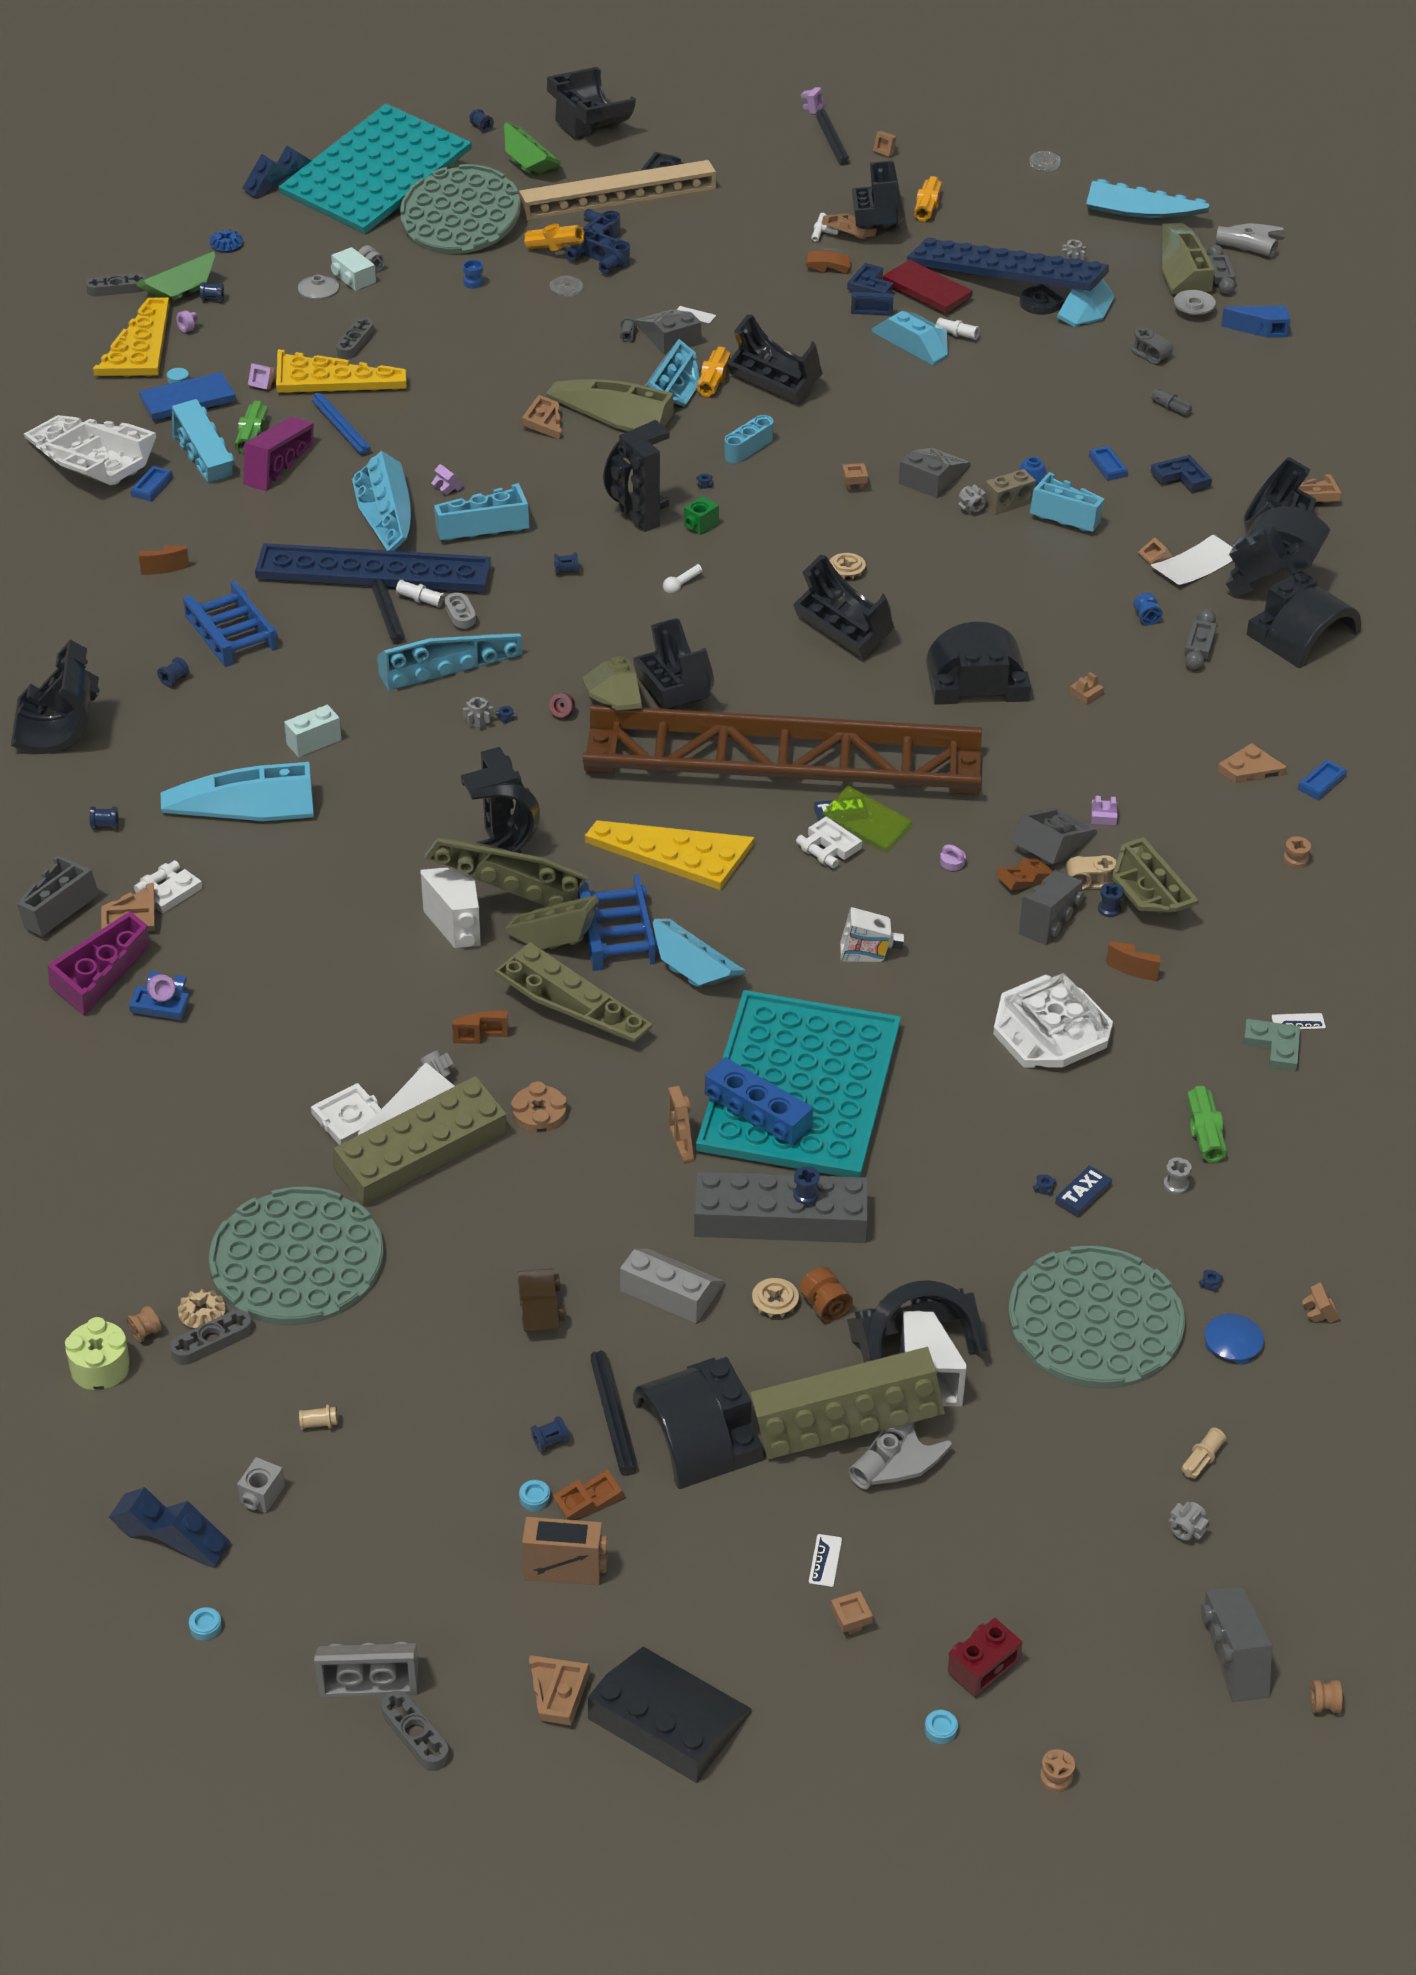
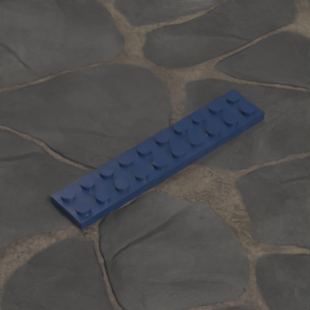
M926 238L907 256V261L911 260L924 267L1091 291L1109 273V265L1098 261L1088 262L1077 258L1067 259L1062 256L1053 257L1042 253L1032 254L1026 253V251H1011L1007 248L997 249L990 248L987 245L976 246L971 243L962 244L952 240L942 241L935 238Z
M263 543L255 569V576L257 579L356 585H372L377 580H381L386 586L397 587L398 582L404 580L415 585H425L430 590L485 592L491 568V557Z

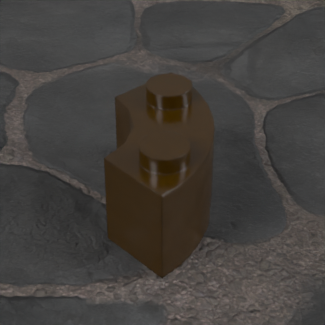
M553 1268L517 1271L524 1331L560 1328L559 1322L564 1321L563 1304H557L556 1291H560L559 1274H554Z

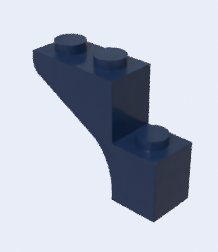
M288 145L278 162L261 154L242 189L254 197L260 198L283 179L293 176L312 160Z
M145 1487L125 1493L108 1517L130 1538L134 1536L156 1538L210 1567L216 1565L230 1543V1540L188 1500L166 1507Z

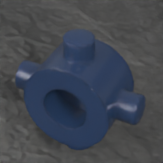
M700 474L696 477L698 487L707 489L713 486L712 475Z
M503 706L495 713L503 723L511 722L513 718L517 717V714L513 713V709L510 706Z
M1038 1175L1036 1177V1185L1033 1186L1034 1191L1043 1195H1051L1053 1193V1184L1057 1183L1056 1179L1049 1175Z
M1204 1270L1203 1278L1199 1281V1285L1209 1291H1218L1219 1283L1223 1280V1276L1214 1270Z

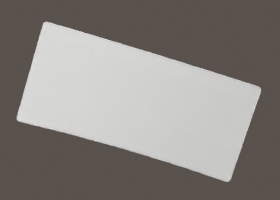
M1211 535L1182 554L1151 564V566L1178 585L1211 574L1233 561L1229 556L1233 547L1217 536Z
M425 1063L401 1090L358 1132V1135L451 1089L454 1085L429 1064Z

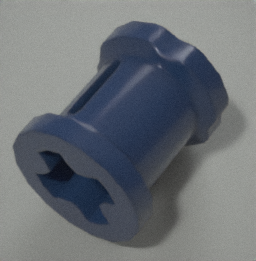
M476 109L471 112L469 116L470 123L478 126L480 131L486 133L493 128V118L485 115L483 110Z
M201 282V300L218 299L223 301L224 284L219 283L217 285Z
M574 552L573 555L565 556L554 554L556 575L567 571L579 573L577 552Z
M179 657L174 658L167 667H161L157 670L160 681L167 687L173 686L177 679L186 677L190 673L187 663Z
M91 806L89 816L91 829L112 826L113 829L118 828L119 814L117 806H113L112 809H96L95 806Z
M1104 884L1101 887L1100 895L1102 900L1098 904V911L1105 917H1116L1121 912L1120 899L1123 896V888L1118 884Z
M807 1166L798 1168L795 1171L794 1182L796 1183V1188L793 1190V1198L796 1202L810 1205L815 1203L819 1197L816 1185L819 1183L820 1175L816 1169Z
M560 1416L555 1417L553 1422L540 1427L535 1425L530 1428L534 1444L540 1453L545 1451L546 1447L560 1441L563 1443L569 1441L566 1425Z

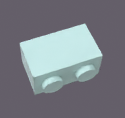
M351 247L331 255L332 273L355 291L376 283L375 265Z
M328 704L284 721L286 743L298 758L341 741L340 718Z

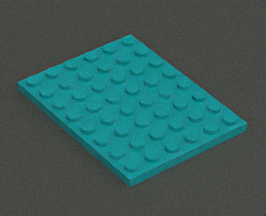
M384 104L278 186L281 194L366 234L401 206L405 194L413 184L421 178L425 180L428 176L432 175L431 172L445 167L449 168L472 149V144L468 140L391 105Z
M744 990L723 1058L726 1057L812 1106V1127L797 1142L790 1145L776 1138L763 1128L755 1126L741 1115L733 1113L729 1108L717 1101L710 1099L696 1142V1151L797 1169L808 1166L820 1173L842 1177H861L901 1024V1016Z

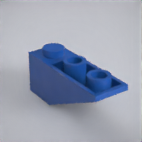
M1286 306L1224 307L1221 326L1266 338L1288 337L1290 317Z

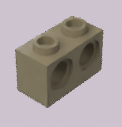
M1025 469L987 480L985 485L986 495L984 496L985 505L997 515L1031 504L1036 480Z

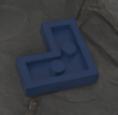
M864 263L847 282V289L855 292L891 293L893 291V283L880 279L883 276L882 267Z
M1191 455L1151 464L1150 472L1161 484L1181 479L1191 491L1211 486L1212 478Z

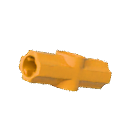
M930 176L928 180H925L922 189L918 190L914 209V216L918 221L925 222L931 218L933 210L938 207L942 182L937 177Z
M551 224L544 229L527 231L524 243L531 250L549 248L550 251H556L567 245L581 244L584 241V230L578 225L560 227L559 224Z
M718 347L716 350H713L709 360L703 362L701 377L697 383V391L703 397H710V395L715 394L719 383H723L725 380L727 362L731 358V353L725 347Z

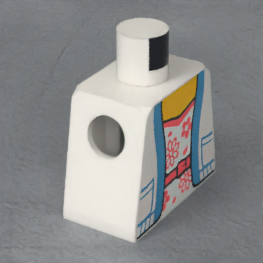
M851 907L840 941L841 961L881 962L885 958L887 948L902 949L904 934L891 932V921L888 917Z

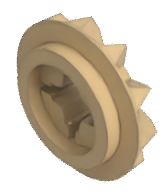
M840 553L830 559L831 564L843 579L846 577L851 579L854 576L859 577L865 571L866 563L859 555Z
M765 1279L759 1282L753 1289V1306H757L759 1313H768L770 1318L773 1314H779L783 1318L786 1312L793 1313L795 1306L798 1305V1290L791 1282L785 1279ZM781 1296L780 1302L778 1300L770 1302V1297L777 1298Z
M203 1288L199 1293L190 1291L187 1298H181L180 1306H178L180 1320L191 1328H197L225 1314L223 1297L218 1296L214 1290L205 1292ZM203 1304L207 1306V1309L201 1308L199 1311L196 1310V1306L201 1307Z

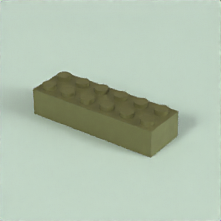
M474 1076L334 1147L333 1168L364 1207L505 1134L506 1113L479 1079Z
M928 1346L751 1392L767 1459L945 1414L937 1373Z

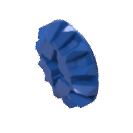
M231 229L215 232L214 235L210 236L211 247L219 251H232L239 248L243 243L242 235L238 234V231L232 232Z

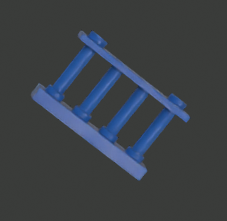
M235 581L230 582V595L203 604L197 603L192 595L183 597L185 617L224 667L233 665L232 654H235L236 650L263 641L266 642L272 651L277 649L276 639H278V634L273 625L270 626L247 597L244 588H240ZM233 603L238 607L212 617L206 614V612ZM241 616L247 618V621L224 629L215 626ZM253 628L258 632L233 642L226 640L227 637Z
M639 874L633 875L634 888L594 892V890L589 889L587 880L577 892L578 899L597 896L598 902L635 898L636 906L602 910H598V907H596L591 927L585 933L593 971L603 970V959H607L608 956L647 952L650 965L655 964V953H659L656 937L653 938L645 900H647L646 885H641ZM633 916H639L640 919L639 924L603 928L602 925L597 926L600 920ZM635 934H643L644 941L615 945L601 943L604 938Z

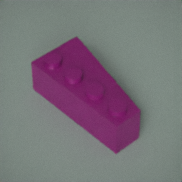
M291 416L245 442L243 447V485L267 491L270 488L269 483L272 480L277 481L281 477L280 472L284 468L289 469L294 457L299 458L313 444L314 423Z
M131 911L127 912L48 964L49 986L85 1016L149 946L148 925Z

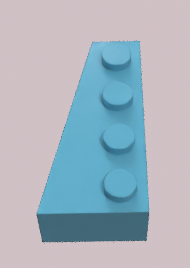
M197 399L173 405L172 437L175 440L180 439V447L182 450L187 449L188 458L191 462L195 461L196 468L204 479L210 483L233 476L234 457L232 453H228L223 438H219L215 424L209 421L205 407H201Z
M519 483L511 485L512 489L503 491L502 488L494 489L491 495L484 496L481 493L472 495L468 501L460 498L434 505L436 531L439 539L450 541L460 537L473 538L482 534L495 535L504 531L518 532L529 528L528 503Z

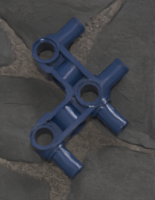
M586 209L584 221L590 223L583 228L584 241L581 244L572 245L566 249V258L574 261L583 254L599 260V270L603 274H607L614 267H628L630 265V244L617 238L620 235V213L617 211L598 213L591 209Z

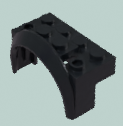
M894 161L870 162L871 186L852 188L856 226L870 228L872 225H876V227L880 226V228L886 229L895 225L897 229L905 220Z
M746 315L734 330L739 348L727 362L731 375L799 404L823 374L817 347L813 341L804 355L800 357L782 348L769 338L760 328L753 315ZM768 353V357L765 360H763L765 355Z
M657 420L619 435V441L612 448L603 472V483L608 495L619 503L621 513L625 514L644 532L659 527L660 510L669 507V498H664L660 495V451L653 444L669 439L670 431ZM623 458L628 459L630 461V464L626 462ZM631 470L633 471V475L631 476L633 492H629L628 490V481Z
M1290 457L1286 458L1266 480L1249 505L1243 519L1246 534L1256 518L1269 509L1290 506L1312 512L1316 499L1298 489L1311 469ZM1283 540L1285 548L1292 544V542Z
M819 555L802 572L809 589L793 604L797 616L861 659H864L895 628L892 621L891 606L885 594H882L880 599L873 604L853 589L839 575L827 556ZM840 597H843V599L835 607L832 606L837 602V600Z
M674 618L651 625L655 652L633 658L638 678L664 709H675L687 702H699L709 698L714 687V675L706 648L691 653L680 619Z
M500 747L481 751V770L461 775V783L468 790L471 799H483L484 829L490 838L475 843L521 853V849L527 845L537 830L540 820L539 804L529 788L524 787L519 772L514 771L510 757L508 755L505 756Z
M924 1280L904 1284L887 1293L886 1297L880 1300L877 1308L856 1311L855 1318L847 1319L852 1342L860 1343L864 1363L882 1358V1337L902 1332L903 1311L934 1312L940 1323L961 1319L968 1353L988 1351L974 1292L964 1293L963 1288L956 1289L942 1282ZM907 1301H911L910 1305L901 1306Z

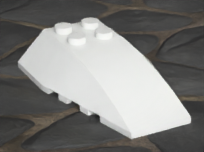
M57 415L24 433V437L60 466L108 485H116L121 479L136 474L137 470L146 465L156 439V433L127 423H121L120 426H115L114 422L111 421L97 424L94 419L82 422L81 418Z

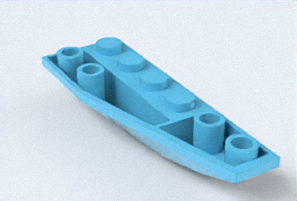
M381 450L370 459L369 463L361 471L354 475L352 482L359 509L386 550L394 551L407 539L411 519L410 499L401 463Z
M309 762L253 766L225 771L189 781L161 792V813L254 821L314 817L310 764Z

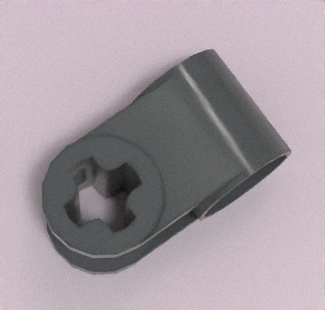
M1147 328L1135 330V343L1131 348L1133 354L1141 356L1153 364L1159 363L1172 354L1173 346L1168 339L1155 334Z

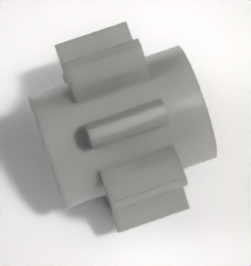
M1069 240L1067 245H1062L1061 256L1063 258L1085 260L1086 247H1082L1081 241Z
M976 484L972 487L966 486L959 493L961 501L958 505L969 514L972 511L978 512L985 506L986 501L983 497L986 493Z
M481 697L472 698L469 702H466V708H463V718L468 720L469 725L476 728L486 726L487 723H490V717H494L493 706H489V701Z
M437 1049L420 1059L423 1065L425 1063L429 1064L443 1077L451 1074L448 1067L453 1062L448 1053L441 1055Z
M1187 1502L1183 1506L1177 1503L1170 1512L1172 1517L1168 1521L1171 1523L1172 1532L1178 1538L1191 1540L1194 1536L1199 1540L1207 1531L1205 1526L1209 1520L1206 1519L1207 1514L1199 1504Z

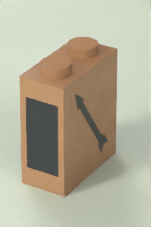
M526 1517L522 1540L524 1580L599 1585L600 1575L607 1572L608 1554H606L608 1536L602 1535V1522Z

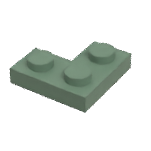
M1246 1019L1243 1045L1269 1048V1068L1296 1071L1300 1026Z

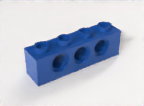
M726 1057L705 1075L704 1094L790 1145L797 1142L812 1127V1106Z

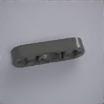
M141 273L93 277L86 281L87 293L90 296H105L142 292L145 290L137 287L136 283L146 279V276Z
M357 319L337 342L336 349L339 358H353L374 333V325L371 319Z
M234 1310L177 1336L170 1345L173 1360L180 1365H188L248 1337L252 1331L250 1315L243 1310ZM210 1333L219 1335V1338L214 1341L203 1339Z
M392 1691L386 1694L381 1702L384 1720L423 1768L430 1771L442 1769L449 1760L447 1742L406 1693ZM395 1704L397 1707L402 1706V1711L404 1715L403 1719L397 1709L394 1708L391 1710L392 1705ZM411 1725H420L424 1728L423 1733L418 1736H410L406 1733V1730ZM428 1742L429 1747L433 1752L436 1753L439 1751V1756L435 1757L433 1754L428 1755L427 1746L425 1744Z

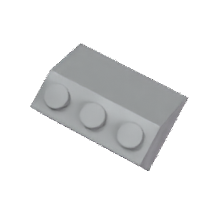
M634 1249L620 1268L621 1292L695 1324L698 1323L724 1286V1280L651 1249Z
M396 1642L394 1644L364 1643L362 1645L331 1644L329 1646H318L314 1662L319 1698L385 1696L392 1691H402L407 1695H417L418 1657L416 1643Z

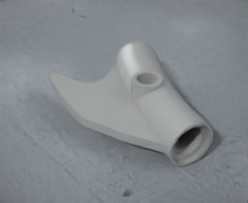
M1254 223L1232 227L1218 226L1216 244L1236 247L1243 251H1252L1273 257L1278 248V240L1270 238L1268 235L1283 233V228Z
M915 1422L881 1430L864 1454L849 1468V1476L862 1489H868L871 1485L898 1482L919 1477L942 1459L951 1449L952 1443L947 1440L934 1445L922 1444L917 1439L915 1433Z

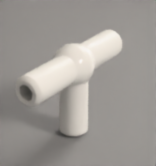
M820 213L818 221L814 224V232L811 237L814 242L819 241L822 232L834 235L839 234L838 229L822 224L823 216H826L825 213Z

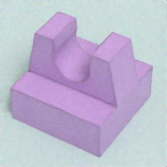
M815 87L813 90H807L801 94V98H806L808 101L803 104V109L809 110L810 114H817V110L824 106L822 88Z
M251 363L248 385L267 390L271 389V385L275 382L276 378L274 368Z
M439 464L434 470L437 475L432 481V485L436 489L440 488L444 495L447 496L454 489L458 492L463 487V484L454 473L443 465Z
M1095 796L1091 804V824H1117L1116 797L1111 796L1110 801H1103L1101 796Z

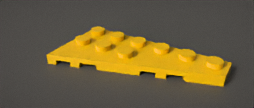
M169 298L146 299L137 311L138 315L136 318H132L128 322L129 327L123 329L111 344L109 353L104 354L101 357V363L94 366V376L129 377L144 375L150 377L159 374L170 305Z
M278 349L276 388L277 393L406 389V369L383 365L373 368L368 367V363L360 362L359 365L349 364V360L319 355L309 358L304 357V353L296 352L295 355L285 354V350Z
M597 820L585 834V843L721 890L754 846V837Z

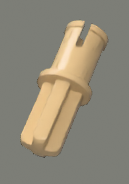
M1211 1428L1204 1439L1193 1446V1453L1181 1468L1185 1473V1477L1197 1478L1205 1466L1215 1460V1453L1226 1441V1435L1220 1429Z

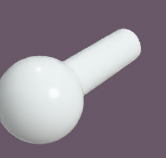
M697 564L678 577L666 578L663 582L664 591L668 593L680 591L681 585L703 572L701 566Z

